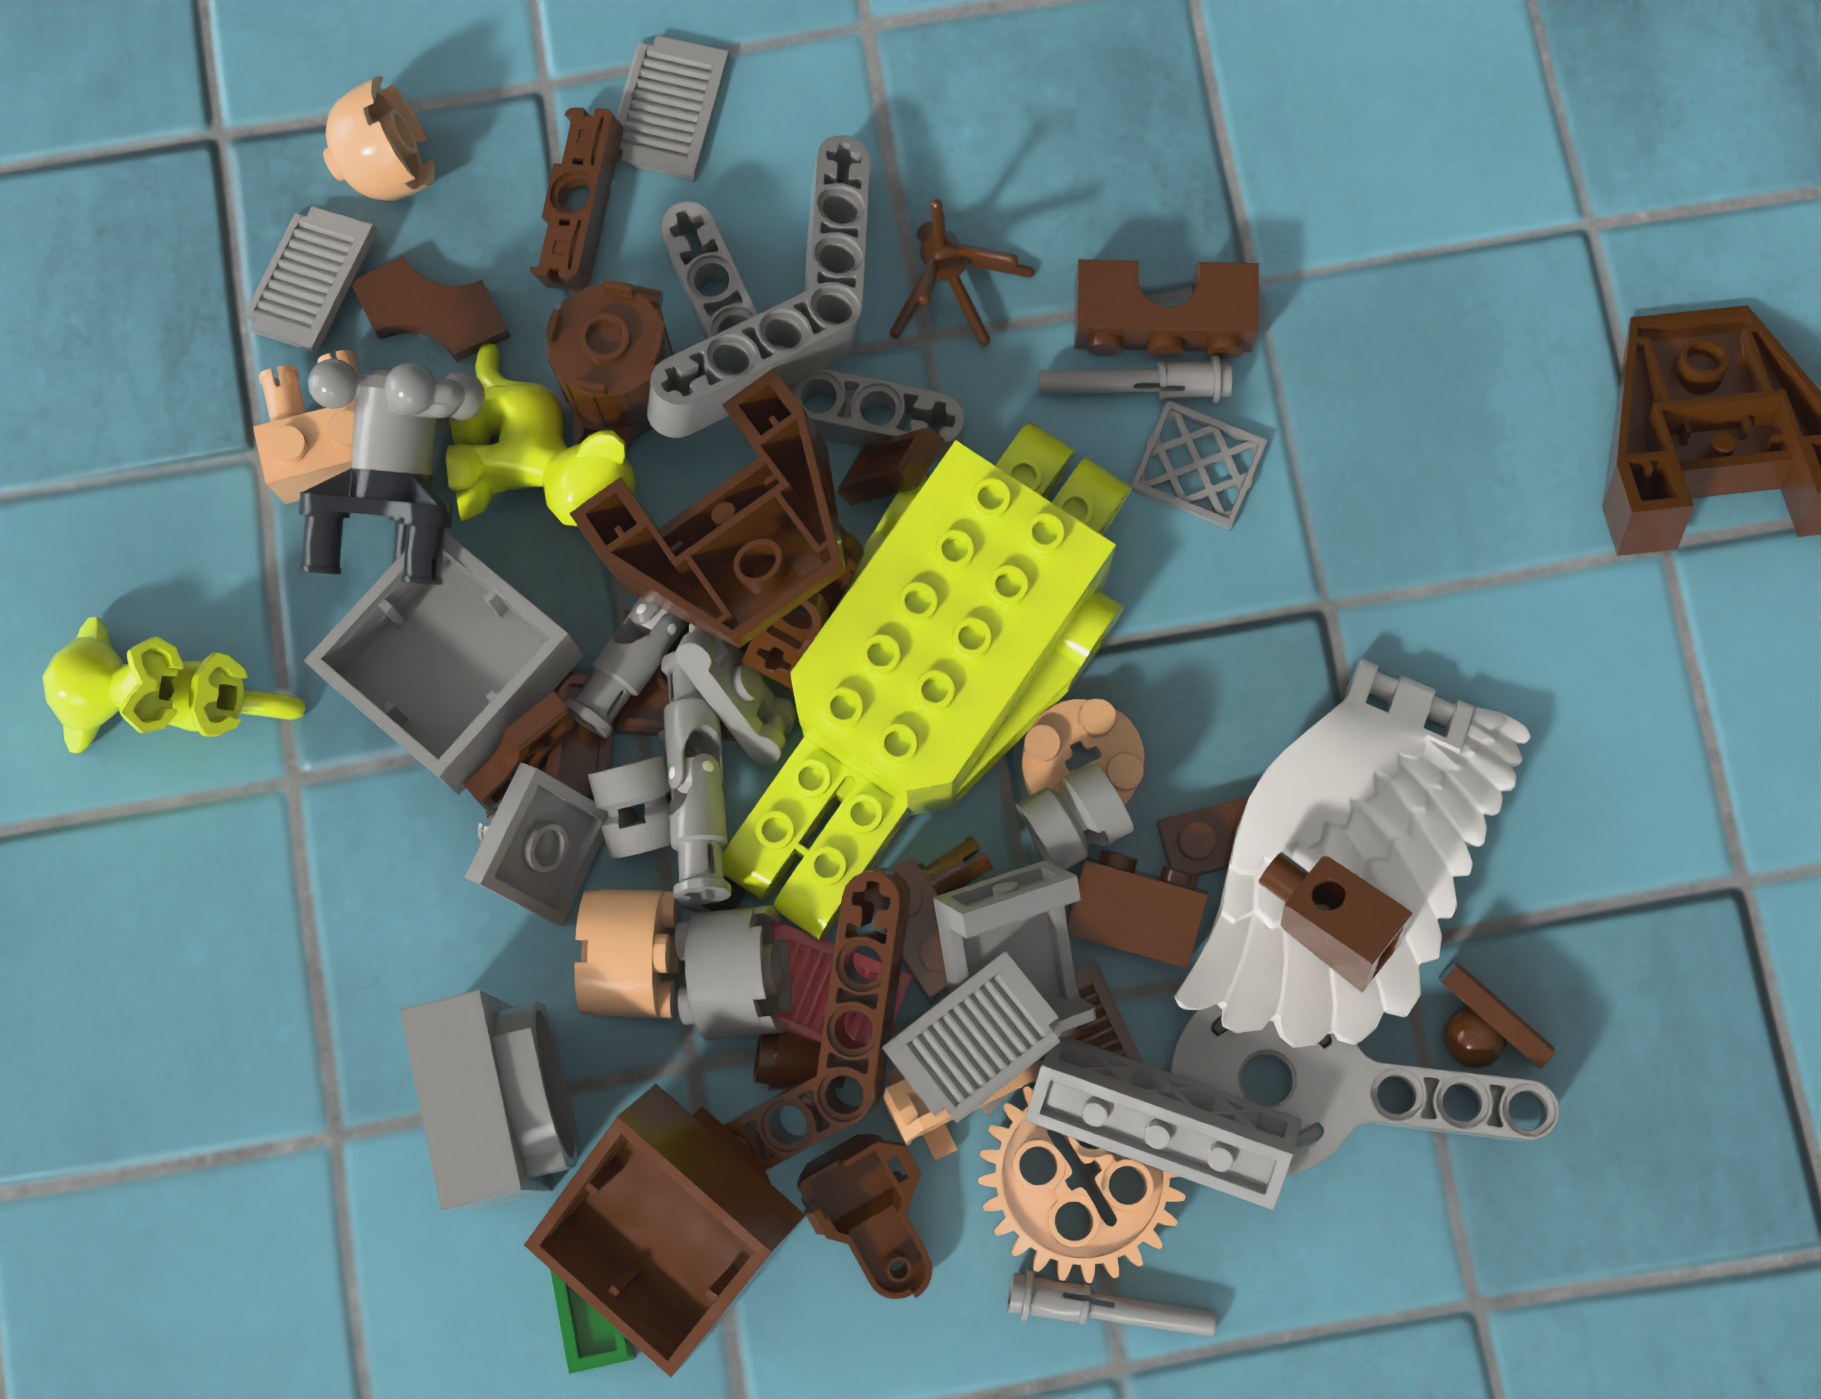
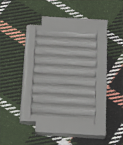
M656 35L654 45L637 43L616 116L623 125V134L619 153L622 154V165L695 181L730 57L729 51Z
M311 206L307 216L295 213L243 315L245 318L254 321L250 329L255 334L317 354L378 229L373 224Z
M1005 951L890 1040L882 1049L934 1117L946 1109L953 1120L958 1123L1061 1042L1049 1027L1059 1017Z

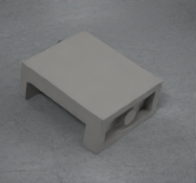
M1044 860L933 897L949 994L1006 951L1059 1017L1055 1023L1049 1026L1059 1039L1073 1034L1076 1031V1027L1096 1020L1095 1006L1082 999L1077 992L1064 908L1065 905L1081 900L1077 875Z

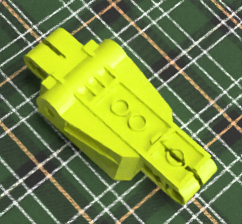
M1031 421L1026 423L1016 435L996 465H993L955 440L929 478L924 475L916 489L899 492L895 496L875 531L867 540L863 549V558L835 611L790 673L798 718L804 737L722 854L724 876L759 900L765 901L781 880L783 881L788 875L789 869L798 857L801 858V862L781 889L773 906L778 913L817 940H821L836 920L839 919L842 895L847 883L854 876L875 868L910 816L952 808L1028 733L1036 719L1047 709L1056 705L1070 691L1108 637L1124 609L1123 605L1101 592L1106 584L1116 544L1103 535L1126 502L1132 487L1085 457L1072 472L1053 501H1048L1070 467L1076 450ZM837 800L840 801V806L810 849H808L809 840L826 816L830 815L831 809Z

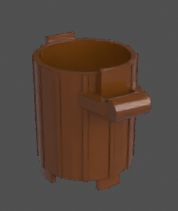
M604 280L602 285L587 286L586 289L575 293L567 300H563L558 310L553 309L547 325L548 354L546 355L565 399L573 410V434L576 445L581 444L585 440L586 433L589 436L601 430H613L625 442L627 452L635 438L641 437L640 435L654 429L647 418L651 374L657 364L674 355L661 310L663 291L625 282Z

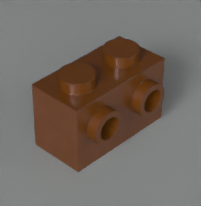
M1101 849L1099 859L1087 857L1084 860L1078 882L1081 900L1072 903L1067 921L1068 934L1188 969L1208 898V890L1197 887L1199 876L1164 866L1162 867L1160 877L1135 870L1138 859Z

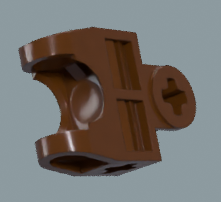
M840 528L843 552L847 559L845 561L846 572L754 637L742 660V663L787 686L786 690L793 694L791 671L835 611L864 555L860 542L842 528Z

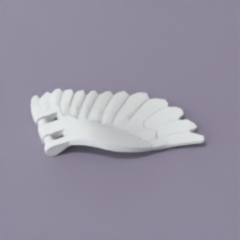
M1361 658L1347 687L1344 701L1308 729L1274 760L1262 774L1247 800L1235 834L1218 913L1209 939L1200 957L1174 995L1178 1006L1184 1010H1203L1217 1004L1222 1009V1026L1236 1034L1263 1030L1268 1022L1273 1021L1279 1037L1292 1048L1316 1045L1327 1034L1332 1033L1338 1041L1355 1045L1377 1028L1383 1013L1406 1017L1421 996L1420 964L1437 960L1440 956L1442 933L1438 919L1452 918L1457 908L1453 877L1470 875L1473 861L1467 847H1479L1485 843L1487 825L1484 814L1489 816L1498 814L1503 801L1501 792L1511 791L1515 787L1516 774L1512 767L1518 766L1523 761L1517 744H1525L1531 738L1527 727L1498 711L1475 707L1459 699L1453 704L1435 696L1436 689L1403 675H1400L1398 680L1378 672V664ZM1370 694L1388 702L1386 712L1367 704L1368 695ZM1426 719L1444 726L1443 736L1425 729ZM1280 852H1283L1309 872L1321 857L1328 856L1413 913L1400 946L1363 993L1281 927L1285 902L1258 883L1266 868ZM1317 905L1322 910H1333L1326 905Z

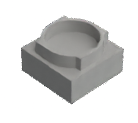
M445 532L441 578H443L442 585L402 582L404 551L303 661L457 795H460L466 788L463 784L499 748L504 737L503 731L554 691L584 655L564 629Z
M476 990L400 1009L441 1210H479L553 1191L549 1174L576 1166V1138H578L567 1082L555 1037L549 1023L546 1005L535 1001L513 1007L481 990Z

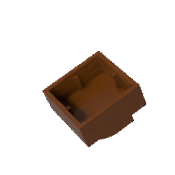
M654 1084L616 1117L525 1242L524 1246L672 1378L710 1336L806 1215L771 1185L762 1164L750 1148L703 1106L692 1115L660 1086Z

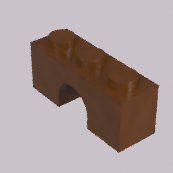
M1078 259L1075 277L1074 349H1088L1090 354L1096 356H1114L1122 353L1123 350H1147L1149 355L1162 358L1175 357L1182 354L1183 351H1207L1210 357L1218 355L1219 359L1235 358L1241 356L1243 352L1252 351L1259 333V263L1198 262L1192 283V297L1183 304L1166 307L1153 303L1141 291L1138 281V261Z

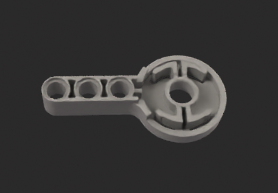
M1217 1004L1203 1010H1198L1188 1021L1176 1044L1171 1065V1073L1254 1102L1246 1095L1242 1087L1241 1076L1245 1066L1251 1060L1261 1056L1274 1057L1283 1062L1291 1074V1090L1288 1096L1280 1103L1262 1106L1302 1119L1299 1132L1314 1125L1316 1122L1324 1130L1322 1137L1311 1145L1307 1144L1315 1141L1321 1134V1131L1316 1126L1298 1135L1295 1148L1306 1144V1146L1294 1151L1286 1176L1303 1172L1324 1161L1343 1144L1354 1128L1362 1124L1527 1142L1549 1134L1559 1119V1104L1555 1094L1540 1082L1380 1063L1364 1055L1357 1044L1352 1045L1338 1041L1333 1033L1329 1034L1331 1045L1325 1049L1323 1047L1329 1042L1327 1035L1316 1045L1292 1048L1279 1037L1273 1021L1268 1022L1263 1030L1236 1034L1223 1027L1220 1019L1214 1026V1032H1212L1213 1023L1222 1016V1009ZM1395 1078L1408 1085L1412 1093V1103L1405 1113L1393 1114L1386 1111L1380 1105L1377 1091L1383 1080ZM1451 1086H1462L1468 1089L1475 1097L1476 1112L1472 1119L1467 1122L1452 1119L1443 1107V1096ZM1518 1093L1532 1096L1540 1105L1541 1119L1532 1130L1520 1128L1510 1117L1509 1104L1513 1096Z

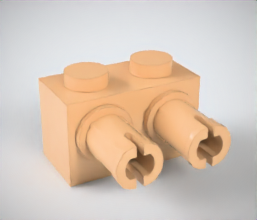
M350 350L335 351L337 359L348 363L359 374L355 352ZM330 353L319 357L317 362L320 363L325 359H332ZM283 365L277 366L279 378H274L271 368L259 374L270 421L254 426L253 429L265 482L285 504L300 501V492L350 469L355 399L343 408H323L306 413L298 381V370L294 366Z

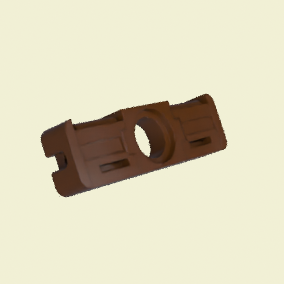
M573 107L565 113L571 124L562 164H553L541 217L548 226L539 266L530 267V271L546 287L584 289L589 285L621 144L623 125L609 109L596 108L594 116H590L584 108ZM578 186H588L590 188V196L582 207L577 210L565 209V200L571 190Z

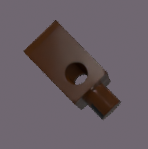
M1280 852L1266 868L1258 882L1285 902L1281 927L1362 993L1400 946L1413 914L1403 905L1328 856L1321 857L1309 872L1283 852ZM1317 905H1326L1333 910H1322Z

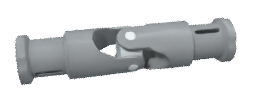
M639 598L628 617L617 628L592 663L595 669L594 673L576 698L568 699L565 702L575 721L600 737L607 739L612 732L610 724L631 695L638 696L661 664L662 658L666 656L668 650L689 622Z
M671 652L662 658L661 670L668 677L669 704L663 710L668 783L672 794L669 813L670 839L672 849L678 851L679 883L673 887L674 898L680 903L703 905L721 902L731 896V885L724 879L722 848L728 844L725 798L721 788L723 781L721 724L718 715L679 666L675 659V652ZM684 748H690L698 755L685 759Z

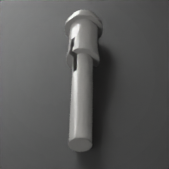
M1212 355L1209 362L1157 361L1156 368L1039 370L1038 391L1039 394L1156 392L1158 400H1164L1165 398L1210 397L1211 403H1218L1220 397L1231 396L1232 367L1230 361H1220L1218 355Z
M1026 1269L1024 1275L1013 1273L1011 1276L1007 1312L1019 1314V1321L1026 1322L1028 1316L1074 1322L1077 1325L1084 1326L1087 1318L1207 1337L1214 1336L1216 1311L1090 1292V1283L1083 1282L1081 1284L1034 1276L1033 1269Z

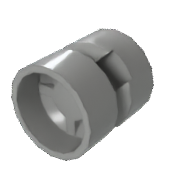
M666 754L588 774L596 808L607 811L609 816L601 827L610 859L636 855L671 845L670 801L668 799L671 787L668 783ZM644 803L645 819L638 820V816L632 806Z
M1094 760L1062 778L1061 790L1055 791L1045 787L1015 804L1026 830L1043 859L1065 870L1088 857V846L1093 843L1104 848L1134 831L1133 823L1123 801L1105 772Z

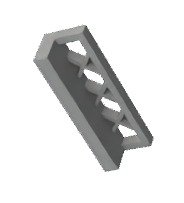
M1070 1037L1060 1038L1061 1042L1047 1052L1041 1064L1024 1121L1268 1209H1275L1294 1154L1302 1119Z

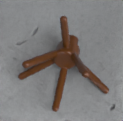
M934 199L930 204L932 222L922 224L917 230V238L922 244L920 257L926 268L890 329V336L895 339L899 338L919 304L927 306L930 303L937 279L949 282L979 343L982 346H987L990 343V337L959 276L965 271L967 265L1026 278L1033 277L1035 270L1031 266L1018 264L1019 259L1015 254L961 244L953 233L946 231L943 204L939 199Z

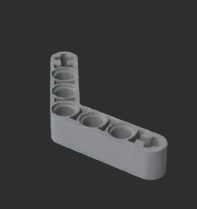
M846 135L833 136L826 139L819 147L810 189L804 292L657 364L651 374L647 418L650 425L658 433L671 438H682L729 416L722 404L771 369H774L788 387L842 360L850 354L855 343L863 306L871 162L869 151L859 140ZM836 179L842 180L843 183H836ZM774 345H781V346H784V347H786V348H788V349L778 348V347H776V346H774ZM722 370H731L738 374H727Z
M690 201L676 203L670 207L662 217L661 222L664 244L669 261L705 339L758 315L717 225L707 208L697 202ZM692 233L693 237L700 242L702 254L694 258L692 249L684 237L686 234ZM712 281H721L728 285L723 293L713 297L705 296L699 292L705 284ZM826 368L788 386V389L802 405L823 440L862 448L863 446L921 428H932L934 421L939 420L945 422V427L940 431V436L945 439V442L933 462H940L955 440L963 444L964 412L961 405L952 396L945 393ZM722 370L727 374H738L731 370ZM818 394L827 395L835 401L833 407L822 413H814L804 405L812 396ZM876 406L885 407L894 414L888 423L882 425L868 423L863 418V415L870 408ZM905 413L913 414V419H910V431H905Z

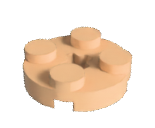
M1097 698L1063 701L1043 712L1036 719L1024 740L1021 773L1030 796L1045 787L1055 791L1061 790L1062 778L1071 773L1066 767V762L1073 756L1071 748L1081 745L1085 751L1094 750L1099 758L1095 762L1105 772L1126 806L1141 782L1144 772V747L1140 735L1132 722L1123 713L1114 709L1111 703Z

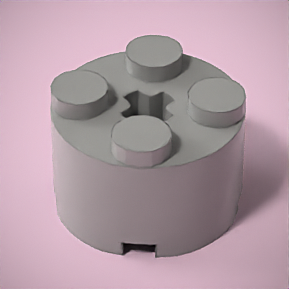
M766 905L700 912L693 914L689 922L677 923L675 927V947L678 958L681 961H685L686 986H681L678 991V1011L684 1025L695 1024L698 1032L705 1040L777 1034L786 1031L788 1023L779 1020L778 1016L779 1012L791 1011L792 1006L790 954L787 940L775 941L771 925L782 924L780 915L774 906Z

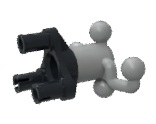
M325 359L311 370L308 378V388L313 399L321 406L330 409L343 408L355 399L350 469L300 492L299 514L305 515L303 561L300 571L341 574L340 559L344 518H350V513L389 516L390 520H395L392 564L405 551L403 575H401L402 582L442 585L445 528H451L453 506L446 505L432 488L437 418L448 417L457 421H463L475 417L481 411L485 402V391L480 380L474 375L463 371L452 372L443 378H434L431 371L423 365L414 362L402 363L393 369L388 367L377 368L369 374H358L345 361L339 359Z

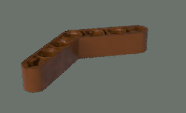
M874 868L854 876L845 886L841 900L817 1074L723 1124L734 1135L745 1140L765 1171L860 1121L880 1102L888 1056L882 1047L891 1040L910 907V889L906 880L897 871L889 868ZM877 883H880V894L890 897V905L877 911L873 930L886 928L887 935L878 931L858 933L857 927L861 928L872 923L874 912L873 902L864 900L863 893L876 887ZM859 946L873 948L879 954L882 961V970L877 979H867L856 971L853 956ZM849 1011H859L869 1018L873 1034L868 1043L854 1041L848 1036L844 1020ZM847 1075L860 1083L863 1089V1101L860 1106H849L838 1098L835 1089L838 1076ZM783 1106H794L804 1114L807 1122L805 1135H793L782 1126L780 1113Z

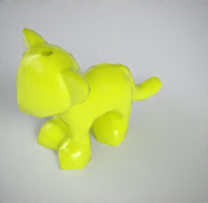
M490 343L481 345L476 358L475 372L476 378L480 380L485 391L483 408L475 417L469 420L457 421L449 418L455 445L447 446L448 486L452 491L456 492L461 521L481 515L486 511L494 494L508 490L544 487L547 507L564 525L577 526L569 513L620 477L635 496L636 478L632 465L625 457L626 444L613 430L595 432L590 434L581 444L568 448L563 440L564 412L555 393L541 384L505 379L499 371V348ZM499 435V442L489 445L492 436Z
M91 617L86 620L80 628L77 638L52 657L49 666L42 676L46 702L63 724L64 741L69 752L81 754L92 744L100 726L112 718L118 711L138 733L152 732L171 725L188 731H199L202 736L216 737L237 728L242 721L237 719L239 714L294 720L303 717L306 710L305 702L294 695L244 689L242 679L248 678L246 671L229 655L213 652L204 660L182 661L176 647L158 636L151 637L132 647L127 652L128 664L124 665L121 658L111 647L108 629L99 617Z

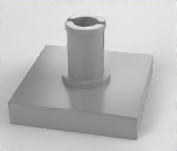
M520 762L499 807L489 809L482 816L492 821L490 826L482 823L478 824V837L481 844L464 878L545 920L563 926L604 840L601 826L609 816L607 811L596 808L595 802L538 768Z

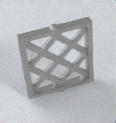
M1167 400L1154 433L1146 442V451L1131 484V491L1231 530L1244 496L1251 489L1253 484L1252 477L1268 440ZM1173 418L1181 437L1162 444L1159 435L1165 421ZM1183 418L1205 427L1189 433ZM1212 434L1220 452L1201 459L1193 441ZM1222 434L1244 443L1228 449ZM1185 444L1193 463L1174 470L1166 451ZM1251 449L1254 455L1248 472L1240 475L1232 456ZM1158 455L1165 474L1146 481L1143 473L1151 457ZM1224 460L1231 479L1212 485L1205 467ZM1197 471L1204 489L1185 496L1178 477ZM1169 481L1176 497L1153 487ZM1236 486L1239 494L1233 509L1224 512L1217 493ZM1208 497L1215 513L1192 503Z

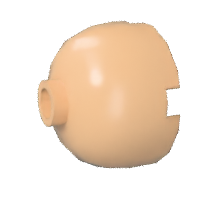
M376 76L359 84L336 101L328 114L326 126L328 148L324 149L323 154L330 172L338 181L346 180L354 190L369 198L395 201L430 187L435 182L436 167L434 158L422 164L416 142H428L413 109L394 85L382 89L380 86L383 77Z

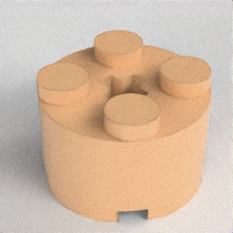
M599 889L586 890L584 892L578 912L575 940H582L581 962H574L575 993L577 1006L581 1014L594 1015L595 1017L673 1018L676 992L675 982L669 980V975L681 974L683 961L678 958L676 952L675 936H671V928L676 927L679 914L678 900L674 898L673 891Z

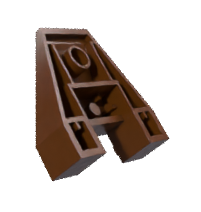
M1745 305L1631 317L1627 330L1602 504L1617 556L1677 550L1694 508L1692 498L1780 489L1797 537L1821 535V391L1751 308Z
M774 369L768 371L722 404L758 458L661 528L657 527L621 477L569 513L595 553L626 591L738 648L846 572L828 447L802 405Z

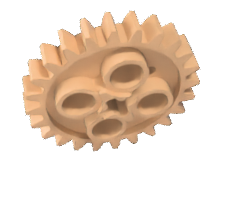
M1029 1086L1024 1087L1022 1093L1027 1108L1021 1111L1017 1107L1006 1103L1002 1109L1012 1124L1008 1129L990 1125L987 1130L995 1139L1001 1142L999 1150H982L979 1155L985 1161L995 1164V1173L978 1178V1184L986 1187H995L997 1193L996 1197L982 1205L983 1211L1002 1210L1005 1216L993 1232L998 1236L1014 1230L1018 1238L1013 1244L1010 1253L1016 1257L1029 1247L1036 1250L1032 1269L1037 1272L1047 1264L1050 1258L1057 1260V1277L1062 1281H1065L1069 1275L1073 1264L1080 1266L1081 1274L1086 1283H1092L1095 1265L1100 1263L1104 1265L1112 1278L1119 1277L1118 1258L1123 1255L1135 1266L1140 1267L1143 1265V1261L1137 1246L1143 1241L1151 1247L1161 1249L1163 1244L1154 1232V1227L1157 1223L1176 1227L1178 1223L1171 1214L1164 1210L1166 1202L1185 1201L1186 1195L1169 1187L1170 1178L1178 1176L1102 1148H1084L1076 1139L1063 1135L1067 1145L1081 1165L1091 1162L1096 1165L1098 1172L1092 1176V1184L1116 1217V1223L1113 1226L1106 1225L1086 1190L1082 1187L1070 1189L1067 1186L1065 1179L1070 1177L1072 1170L1048 1136V1129L1024 1121L1033 1093V1089ZM1032 1147L1047 1150L1055 1162V1171L1052 1178L1042 1185H1033L1027 1182L1019 1170V1161L1022 1154ZM1120 1167H1130L1136 1170L1143 1181L1141 1196L1129 1205L1117 1202L1109 1190L1111 1175ZM1068 1202H1077L1083 1205L1090 1216V1226L1087 1233L1077 1240L1063 1238L1055 1226V1216L1058 1209Z

